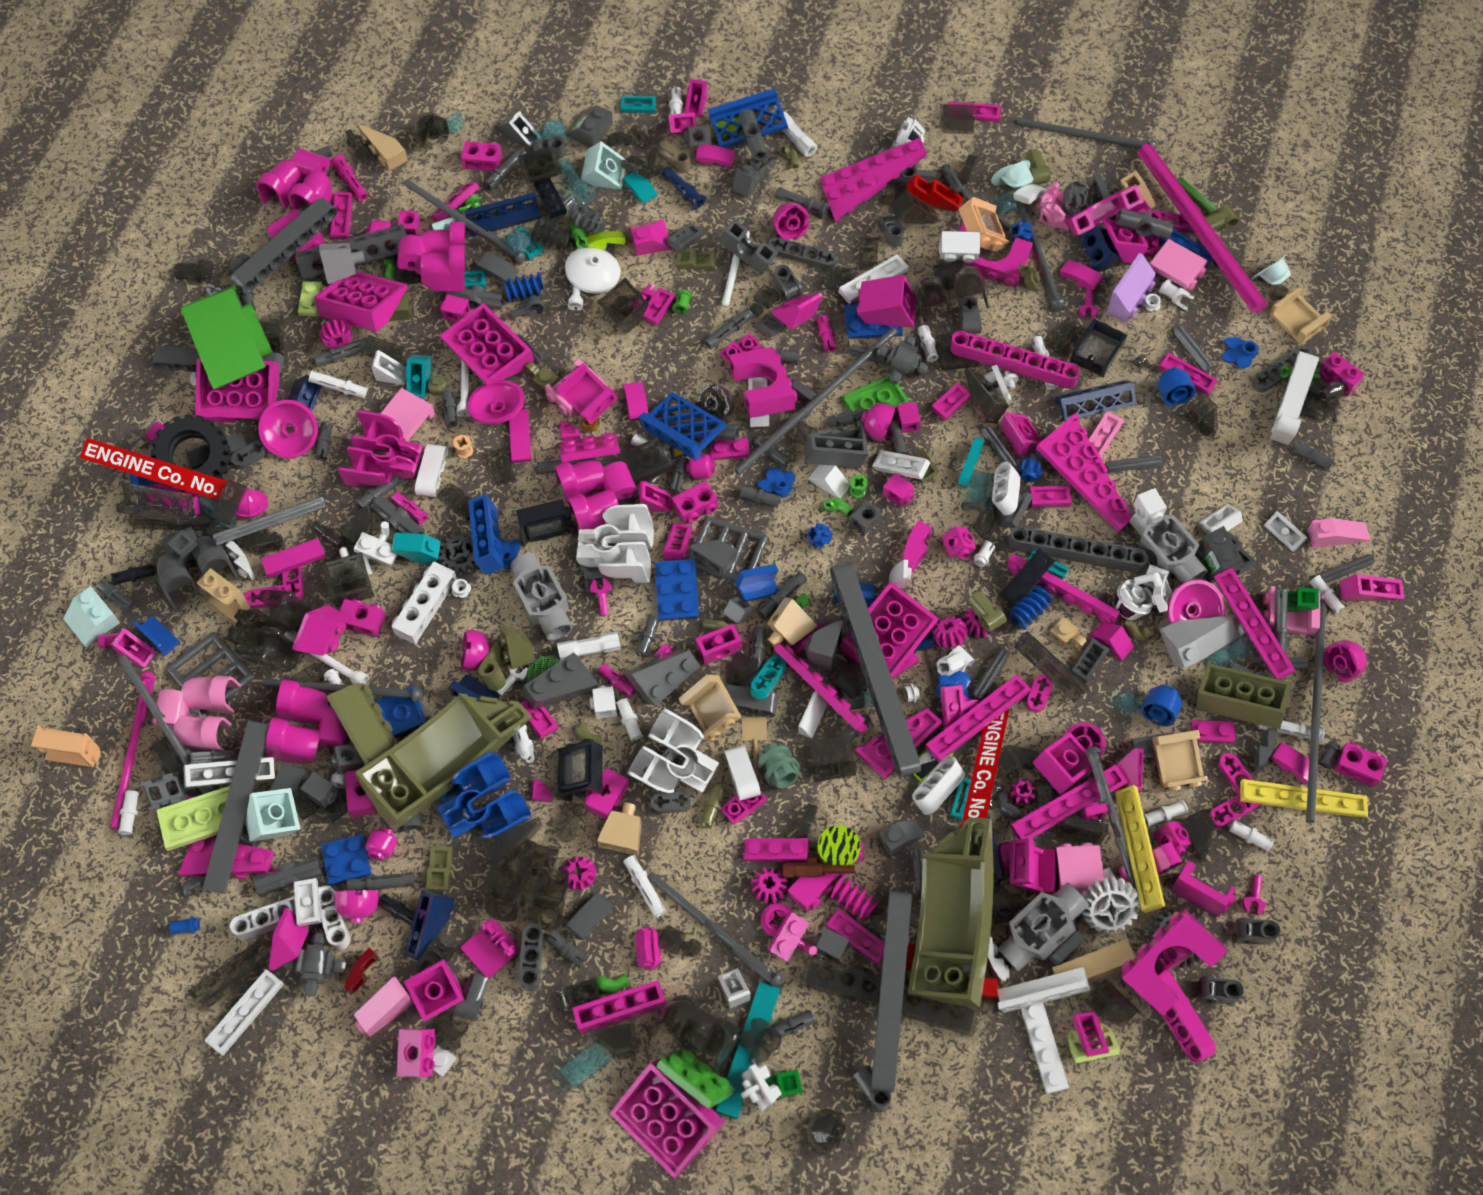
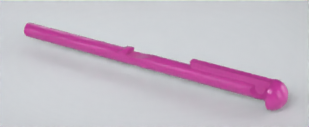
M148 671L143 672L139 677L150 695H152L156 680L155 675ZM139 695L111 821V829H119L120 810L123 808L125 792L128 790L132 767L135 764L134 756L142 722L146 723L149 708L141 695Z

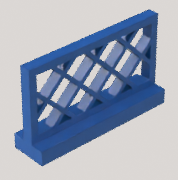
M775 88L708 109L709 120L713 126L719 146L724 148L746 142L745 135H738L740 130L743 129L741 123L733 121L735 117H739L742 110L749 109L753 110V112H760L756 120L757 123L765 126L764 130H760L762 136L788 128ZM775 105L777 107L774 113L767 110V108ZM764 114L771 116L769 122L761 120ZM776 118L782 120L783 124L774 125L772 122ZM720 121L727 122L724 128L716 126V123ZM730 124L737 126L734 133L727 130ZM724 133L731 136L729 141L722 142L721 139Z
M673 392L649 414L643 412L639 416L641 424L647 432L695 461L701 457L700 451L727 427L725 422ZM673 400L678 402V405L668 407V404ZM691 409V413L681 414V410ZM678 411V415L668 417V412ZM664 413L663 418H655L656 415ZM704 417V421L694 422V418ZM691 418V423L681 424V420ZM678 421V425L668 426V422ZM708 425H718L715 429L708 430ZM704 426V431L694 432V428ZM691 429V433L681 434V430ZM704 437L699 444L694 441V438Z

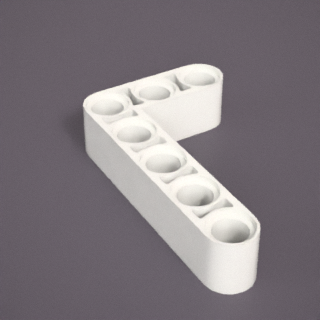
M1299 352L1269 439L1289 445L1296 436L1301 423V419L1298 418L1319 357Z
M330 886L319 887L320 916L326 938L334 949L344 950L350 944V935L345 918L340 916L335 909V891ZM326 895H332L330 901L323 902ZM295 896L233 918L230 923L231 932L240 940H247L275 930L281 918V913L285 908H290L296 915ZM338 915L334 922H328L330 916ZM263 917H268V921L265 924H259ZM247 924L244 931L238 932L241 925ZM343 934V939L340 942H334L337 935Z

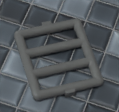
M710 516L704 519L698 536L695 535L692 543H703L710 525L722 528L717 540L725 542L729 531L740 534L735 546L737 559L724 576L719 575L696 561L697 570L735 582L738 574L733 572L748 537L759 541L747 570L757 568V565L760 566L762 562L761 555L768 540L766 534Z
M216 632L210 633L194 647L190 645L185 649V654L166 668L167 673L182 688L186 680L198 677L226 655L232 663L217 675L229 676L238 669L244 677L238 681L241 684V688H229L225 691V701L233 700L236 697L235 694L255 678L249 668ZM214 642L219 650L185 677H182L177 669ZM200 709L205 715L212 713L205 709Z

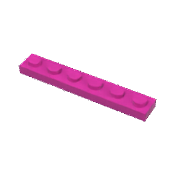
M1012 554L1007 568L1016 575L1028 561ZM1048 572L1035 584L1044 587L1049 594L1061 596L1066 603L1079 606L1084 613L1094 614L1101 622L1114 624L1120 614L1119 610Z
M1233 568L1214 576V581L1274 679L1280 680L1294 673L1295 668Z
M780 643L776 645L774 650L854 729L861 733L867 730L868 726L864 723L866 719L857 711L854 713L849 709L851 704L844 698L839 699L836 696L837 691L829 684L826 686L822 682L824 678L816 671L812 673L808 669L810 665L803 658L798 659L795 656L797 652L788 644L783 646Z
M1016 674L925 745V749L940 763L1030 693L1031 688Z
M1117 765L1104 771L1110 793L1128 783ZM1091 778L1011 824L1010 828L1017 839H1033L1083 810L1088 804L1100 800L1101 797L1095 778Z

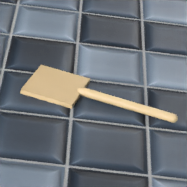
M742 717V741H753L754 773L758 781L757 740H767L766 717Z

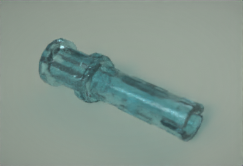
M567 158L559 160L558 166L572 184V190L578 194L579 201L582 204L591 202L595 195L587 187V182L579 177Z

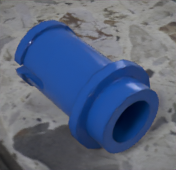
M190 916L189 919L170 922V932L172 935L187 932L195 934L196 931L200 930L199 918H194V916Z

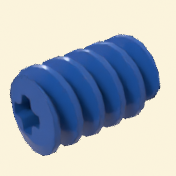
M537 272L536 278L530 273L529 279L522 275V281L516 276L514 283L510 278H508L507 284L504 282L509 302H512L513 296L517 301L520 295L526 299L527 293L532 296L534 291L541 296V290H544L540 272Z
M1036 586L1032 589V592H1028L1021 601L1010 608L1009 617L1021 630H1026V624L1031 625L1032 620H1037L1038 615H1043V610L1049 609L1048 603L1051 604L1052 599L1044 589Z

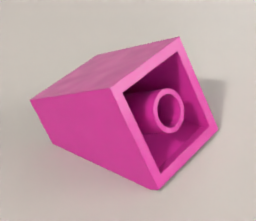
M904 275L861 282V290L858 292L860 300L857 306V314L864 323L914 327L916 295Z

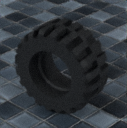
M190 414L185 415L183 419H180L179 416L174 417V422L169 423L167 421L163 424L165 427L163 430L158 429L156 432L157 439L154 438L152 440V458L176 465L173 460L175 448L186 439L198 438L208 444L210 455L205 464L197 469H193V471L223 479L222 475L227 474L229 470L228 464H231L230 446L222 430L215 426L213 421L209 419L204 420L203 416L199 415L193 418Z

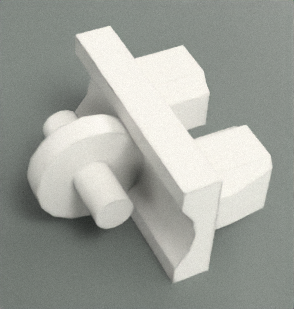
M996 364L992 366L993 371L984 376L989 387L997 383L1000 386L990 391L995 402L1003 399L1006 402L1012 401L1007 386L1010 389H1015L1018 376L1010 374V371H1005V377L1003 378Z
M754 1064L741 1074L744 1080L742 1084L746 1089L741 1096L743 1099L750 1096L753 1104L757 1103L762 1112L776 1101V1098L781 1095V1091L775 1084L768 1087L765 1079L770 1076V1072L766 1065L757 1067Z

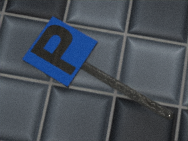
M930 630L913 652L923 650L934 689H936L937 683L927 653V649L936 648L933 633Z

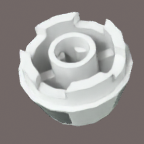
M907 117L898 131L897 140L893 141L892 146L897 147L920 137L923 142L925 129L916 119L913 120Z
M1127 580L1117 588L1113 606L1120 611L1122 617L1128 620H1136L1152 610V592L1147 587L1143 589L1136 585L1134 580Z

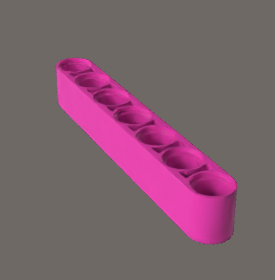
M957 331L952 335L950 349L955 355L991 366L997 364L998 368L1070 389L1077 384L1080 370L1074 364L964 331Z

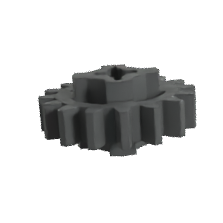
M578 204L571 205L568 210V215L575 220L574 223L577 226L582 227L588 232H591V230L598 231L599 233L603 232L606 222L603 221V218L599 217V212L587 205L581 207Z
M460 533L459 537L452 534V539L445 538L446 544L440 543L439 563L455 571L457 576L460 574V571H463L466 575L467 569L474 571L473 565H477L474 560V551L472 554L469 551V548L473 550L471 535L465 538L463 533Z

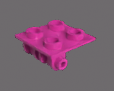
M492 919L490 922L488 920L484 921L481 924L482 929L460 947L488 979L521 952V948L495 919Z

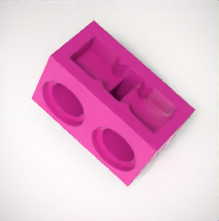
M465 141L461 156L463 169L493 171L495 168H499L502 158L501 147L499 144Z
M1333 352L1322 363L1319 369L1320 372L1317 373L1320 374L1319 377L1347 397L1359 386L1365 375L1364 372L1336 352Z
M704 481L673 497L672 507L683 524L688 522L694 523L703 514H711L716 510L718 498L707 481Z
M1346 742L1341 748L1334 771L1375 787L1381 780L1387 758L1382 757L1377 752L1362 749L1358 744ZM1347 756L1352 757L1354 762L1350 761ZM1367 764L1372 765L1375 770H1371Z

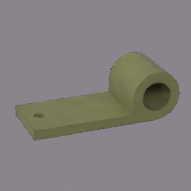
M499 638L496 639L479 667V674L486 687L491 691L500 690L506 683V678L500 669L504 662L501 654L504 648L501 646Z

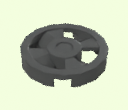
M1071 182L1064 191V207L1070 216L1080 212L1079 207L1085 206V209L1093 203V197L1089 196L1087 191L1090 188L1085 182ZM1072 203L1075 207L1074 210L1070 209L1068 204Z

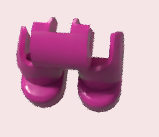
M301 148L298 149L292 161L283 160L270 172H265L261 175L256 183V188L262 203L266 204L274 191L278 194L284 209L291 205L292 210L296 208L299 211L304 202L311 205L319 198H324L331 203L333 199L332 185L330 179L325 174L331 165L329 158Z
M453 221L449 224V229L426 231L421 234V237L416 235L402 237L398 244V268L415 271L420 274L422 283L431 290L464 291L465 222Z
M358 410L357 416L363 427V437L352 435L350 438L354 447H347V452L351 458L353 468L340 467L338 469L343 483L346 486L359 488L363 484L378 486L390 483L392 476L404 479L413 478L422 452V445L403 441L402 429L393 418L379 413ZM375 450H377V451L388 452V454H387V455H377V454H373V452H374Z
M589 460L574 465L564 462L554 466L557 484H562L565 501L569 504L570 513L576 516L578 530L595 529L605 525L603 513L608 508L619 505L618 502L622 499L638 494L635 482L624 462H614L603 467L600 461ZM605 489L602 492L592 495L593 491Z
M282 680L276 703L278 718L273 717L271 719L266 737L265 749L267 758L273 757V760L307 764L316 760L317 747L327 746L335 748L336 746L347 744L349 735L334 709L327 708L330 706V702L326 697L328 695L316 689L300 686L297 681ZM287 720L301 723L312 722L317 724L318 728L315 730L290 725Z

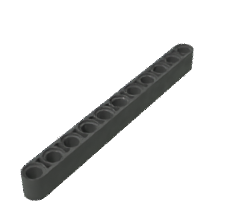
M851 562L830 567L831 579L897 775L904 777L921 772V764L854 567Z

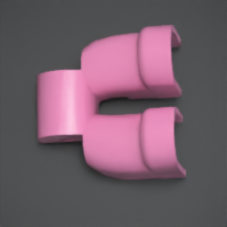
M216 675L215 677H195L186 680L181 691L159 690L156 704L166 716L163 718L164 722L173 728V732L182 746L195 752L211 751V749H214V751L224 750L217 743L218 726L231 727V723L224 717H191L189 712L192 709H205L210 712L234 714V710L225 701L226 687L241 688V684L233 677ZM153 717V725L159 726L156 719Z

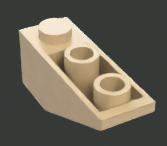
M364 125L359 126L361 141L363 144L367 143L369 145L368 148L373 156H378L382 167L386 166L391 171L408 161L405 149L395 138Z

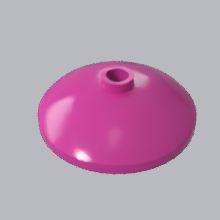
M500 380L477 388L470 396L467 407L470 416L475 421L487 425H496L507 422L515 417L522 409L525 397L519 385L511 381Z
M281 400L271 404L263 412L259 421L258 431L263 445L271 453L283 458H295L308 452L315 444L318 436V423L315 415L306 405L294 400ZM290 425L294 428L292 433L287 432V427Z
M1204 580L1186 581L1174 590L1169 599L1168 619L1171 624L1178 620L1225 616L1224 598L1218 588L1210 582ZM1190 606H1191V608H1192V612H1191V613H1189V611H1188V608H1189Z

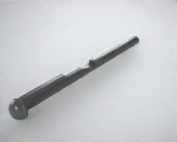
M1018 118L1017 125L1070 134L1074 137L1081 136L1108 141L1112 144L1141 149V146L1146 143L1148 145L1151 144L1154 149L1157 147L1154 139L1148 142Z
M409 179L404 181L403 185L457 221L465 222L466 227L515 259L514 263L521 264L525 261V253L523 251L517 250L492 232L485 231L461 215L459 211L452 209Z
M1016 200L1023 221L1031 224L1030 229L1033 230L1030 242L1033 243L1035 254L1042 270L1039 274L1051 307L1054 310H1061L1065 305V300L1059 297L1025 203Z
M126 654L119 657V662L184 765H190V750L187 749L185 751L173 730L164 722L163 718L166 716L160 711ZM212 786L198 787L202 795L215 791Z
M264 678L262 686L280 688L282 680ZM297 681L300 686L326 692H336L350 686ZM416 686L413 690L369 687L372 695L406 697L412 698L413 702L420 701L423 696L422 690Z
M1092 746L1087 749L1085 755L1089 758L1101 800L1106 803L1108 808L1107 813L1115 836L1114 840L1119 849L1128 881L1137 891L1127 845L1100 762L1099 754L1102 751L1098 747Z
M654 872L648 875L647 878L696 918L702 926L707 927L733 949L732 952L766 979L770 986L778 987L782 984L783 975L781 972L777 974Z

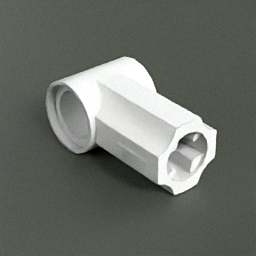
M959 645L949 655L939 659L937 671L942 676H950L959 670L964 672V669L968 665L971 666L975 660Z

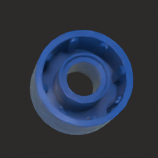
M1170 368L1163 372L1159 378L1158 389L1164 403L1168 406L1185 404L1196 393L1190 375L1185 370Z
M1156 686L1148 691L1141 706V713L1145 719L1153 722V718L1158 720L1159 722L1154 723L1162 727L1171 726L1175 723L1181 710V697L1178 691L1171 686Z

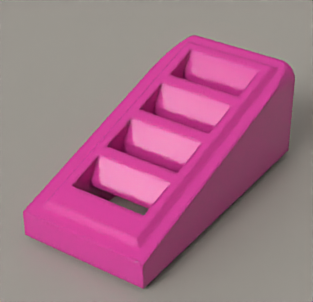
M673 523L663 550V560H684L692 526ZM675 531L684 532L686 534H676ZM674 538H678V539H682L683 541L673 540V539H674ZM672 545H675V546H680L681 548H676V547H671V546H672Z
M1096 1011L1074 1014L1072 1022L1086 1057L1109 1053ZM1087 1024H1091V1025H1092V1026L1084 1027V1028H1083V1026H1082V1025H1087ZM1089 1031H1094V1032H1095V1033H1092V1034H1087V1035H1085V1032H1089ZM1092 1038H1097V1039H1098V1040H1096V1041H1091V1042H1088V1041H1087V1039H1092ZM1090 1046H1101V1048L1090 1050Z

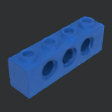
M485 494L469 500L468 503L474 560L483 573L487 575L503 569L504 566L497 507Z

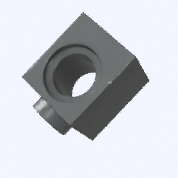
M708 124L686 126L687 130L684 131L685 142L688 141L690 146L711 144L710 126ZM698 130L701 131V137L697 140L693 139V133Z
M866 501L851 515L850 524L865 536L881 522V510L875 504L872 505L869 501ZM864 516H869L871 518L865 519Z
M354 744L336 746L334 754L331 755V765L336 767L337 774H343L345 771L358 770L364 767V762ZM342 757H349L351 761H344Z
M314 771L300 788L306 797L323 808L334 802L338 792L334 784Z
M825 928L823 934L818 933L813 944L816 945L818 954L839 964L848 947L849 939Z

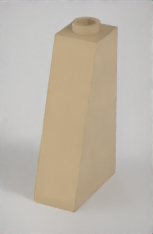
M1128 939L1053 967V975L1084 967L1088 983L1121 973L1123 964L1128 959L1133 960L1136 956Z

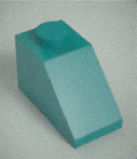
M413 354L407 359L406 391L419 398H425L428 389L427 383L431 375L432 356Z
M395 533L391 552L419 564L427 565L438 559L441 541L425 534Z

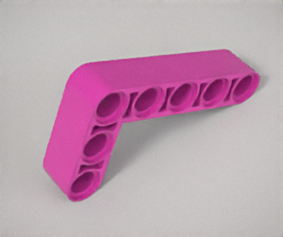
M1172 946L1163 950L1158 955L1154 967L1156 974L1177 993L1179 999L1162 1016L1187 1057L1192 1062L1199 1063L1216 1053V1045L1170 972L1189 958L1193 951L1183 946Z

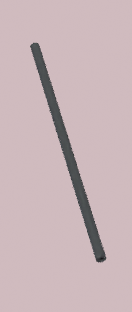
M892 327L737 466L734 469L736 474L740 475L873 356L880 345H885L898 333L897 330Z
M1320 602V629L1316 633L1306 808L1307 823L1315 822L1326 619L1325 602Z

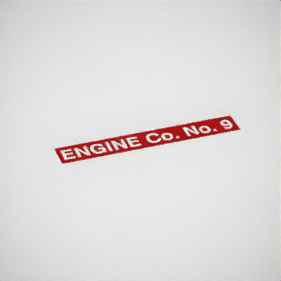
M90 438L86 439L80 458L231 505H234L241 486Z
M1006 710L982 729L961 827L968 818H987L1010 710Z

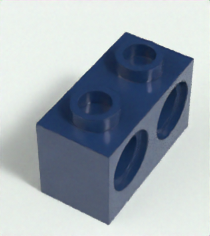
M1096 225L1080 238L1083 245L1082 249L1090 259L1089 264L1092 268L1105 271L1121 259L1106 229Z

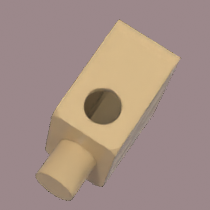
M785 597L768 621V626L774 632L767 641L773 647H776L782 641L788 645H794L818 625L792 598Z
M624 803L621 812H610L597 840L600 848L638 856L641 818L634 815L636 808L634 804Z

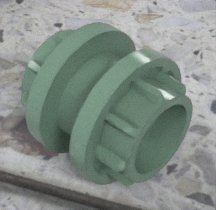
M774 743L766 746L759 753L757 768L762 774H765V780L768 785L776 786V788H786L797 780L800 773V765L792 757V753L787 746Z

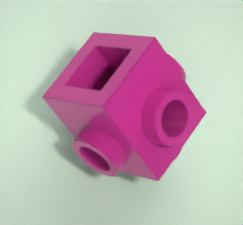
M955 526L941 536L946 546L945 550L950 557L965 559L976 549L974 538L967 528Z
M1180 821L1168 822L1153 832L1158 847L1172 842L1179 856L1186 852L1185 848L1192 844L1188 832L1183 828Z

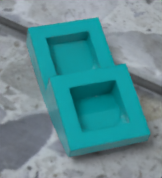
M638 170L622 178L624 184L633 191L635 198L642 204L658 196L650 182Z

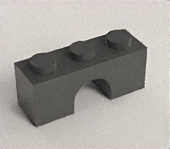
M733 219L718 242L760 274H763L778 254V251L764 241L761 245L753 244L747 238L749 229Z

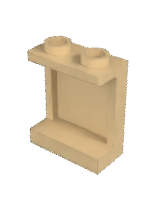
M1299 287L1295 291H1289L1282 300H1276L1271 306L1272 310L1269 315L1302 345L1327 327L1332 315L1328 311L1323 315L1318 313L1301 297L1300 294L1303 289Z
M211 568L198 580V586L212 595L207 600L208 603L239 625L252 611L242 592Z
M705 675L678 698L682 705L690 706L703 730L704 738L702 740L714 741L718 739L724 730L733 727L736 724L735 721L741 717L719 675Z
M1199 730L1152 737L1160 783L1162 787H1168L1169 791L1182 789L1181 785L1189 784V787L1202 786V781L1208 780L1207 776L1203 774L1197 739L1200 738Z

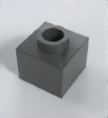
M738 596L729 600L723 613L728 616L731 622L740 624L748 620L755 607L748 602H744L742 597Z

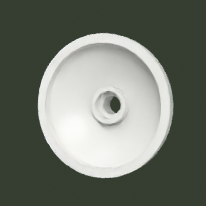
M583 247L573 251L568 256L565 264V273L571 284L579 290L598 294L607 292L615 287L620 277V267L617 260L609 252L603 249Z

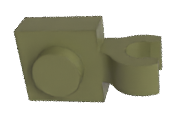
M1029 261L1027 266H1023L1020 263L1019 272L1023 274L1027 287L1030 291L1038 290L1040 276L1038 271L1034 270L1033 262Z
M530 361L525 366L527 369L525 372L534 377L532 383L546 391L545 386L547 384L552 387L559 380L558 375L545 367L539 370Z

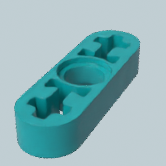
M975 437L961 472L958 485L968 488L985 439Z
M780 655L771 656L754 678L750 689L752 697L756 699L767 698L784 675L787 662ZM770 675V676H773L774 678H772V679H767V678H765L764 676Z

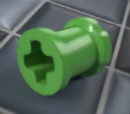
M678 290L676 292L677 299L672 306V310L675 313L687 314L692 294L687 290Z
M863 475L853 476L850 481L849 492L852 497L859 499L866 495L867 479Z

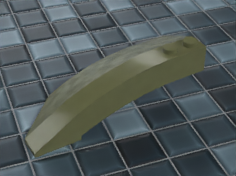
M459 693L454 700L394 747L356 771L355 775L379 815L394 831L455 787L456 784H453L452 780L456 773L487 753H495L532 716L518 701L510 700V702L497 701V698L483 696L475 698L468 697V694Z
M968 818L963 822L964 825L955 833L951 832L939 842V846L922 856L919 926L907 994L957 1006L980 1008L992 921L994 873L992 820L990 818Z

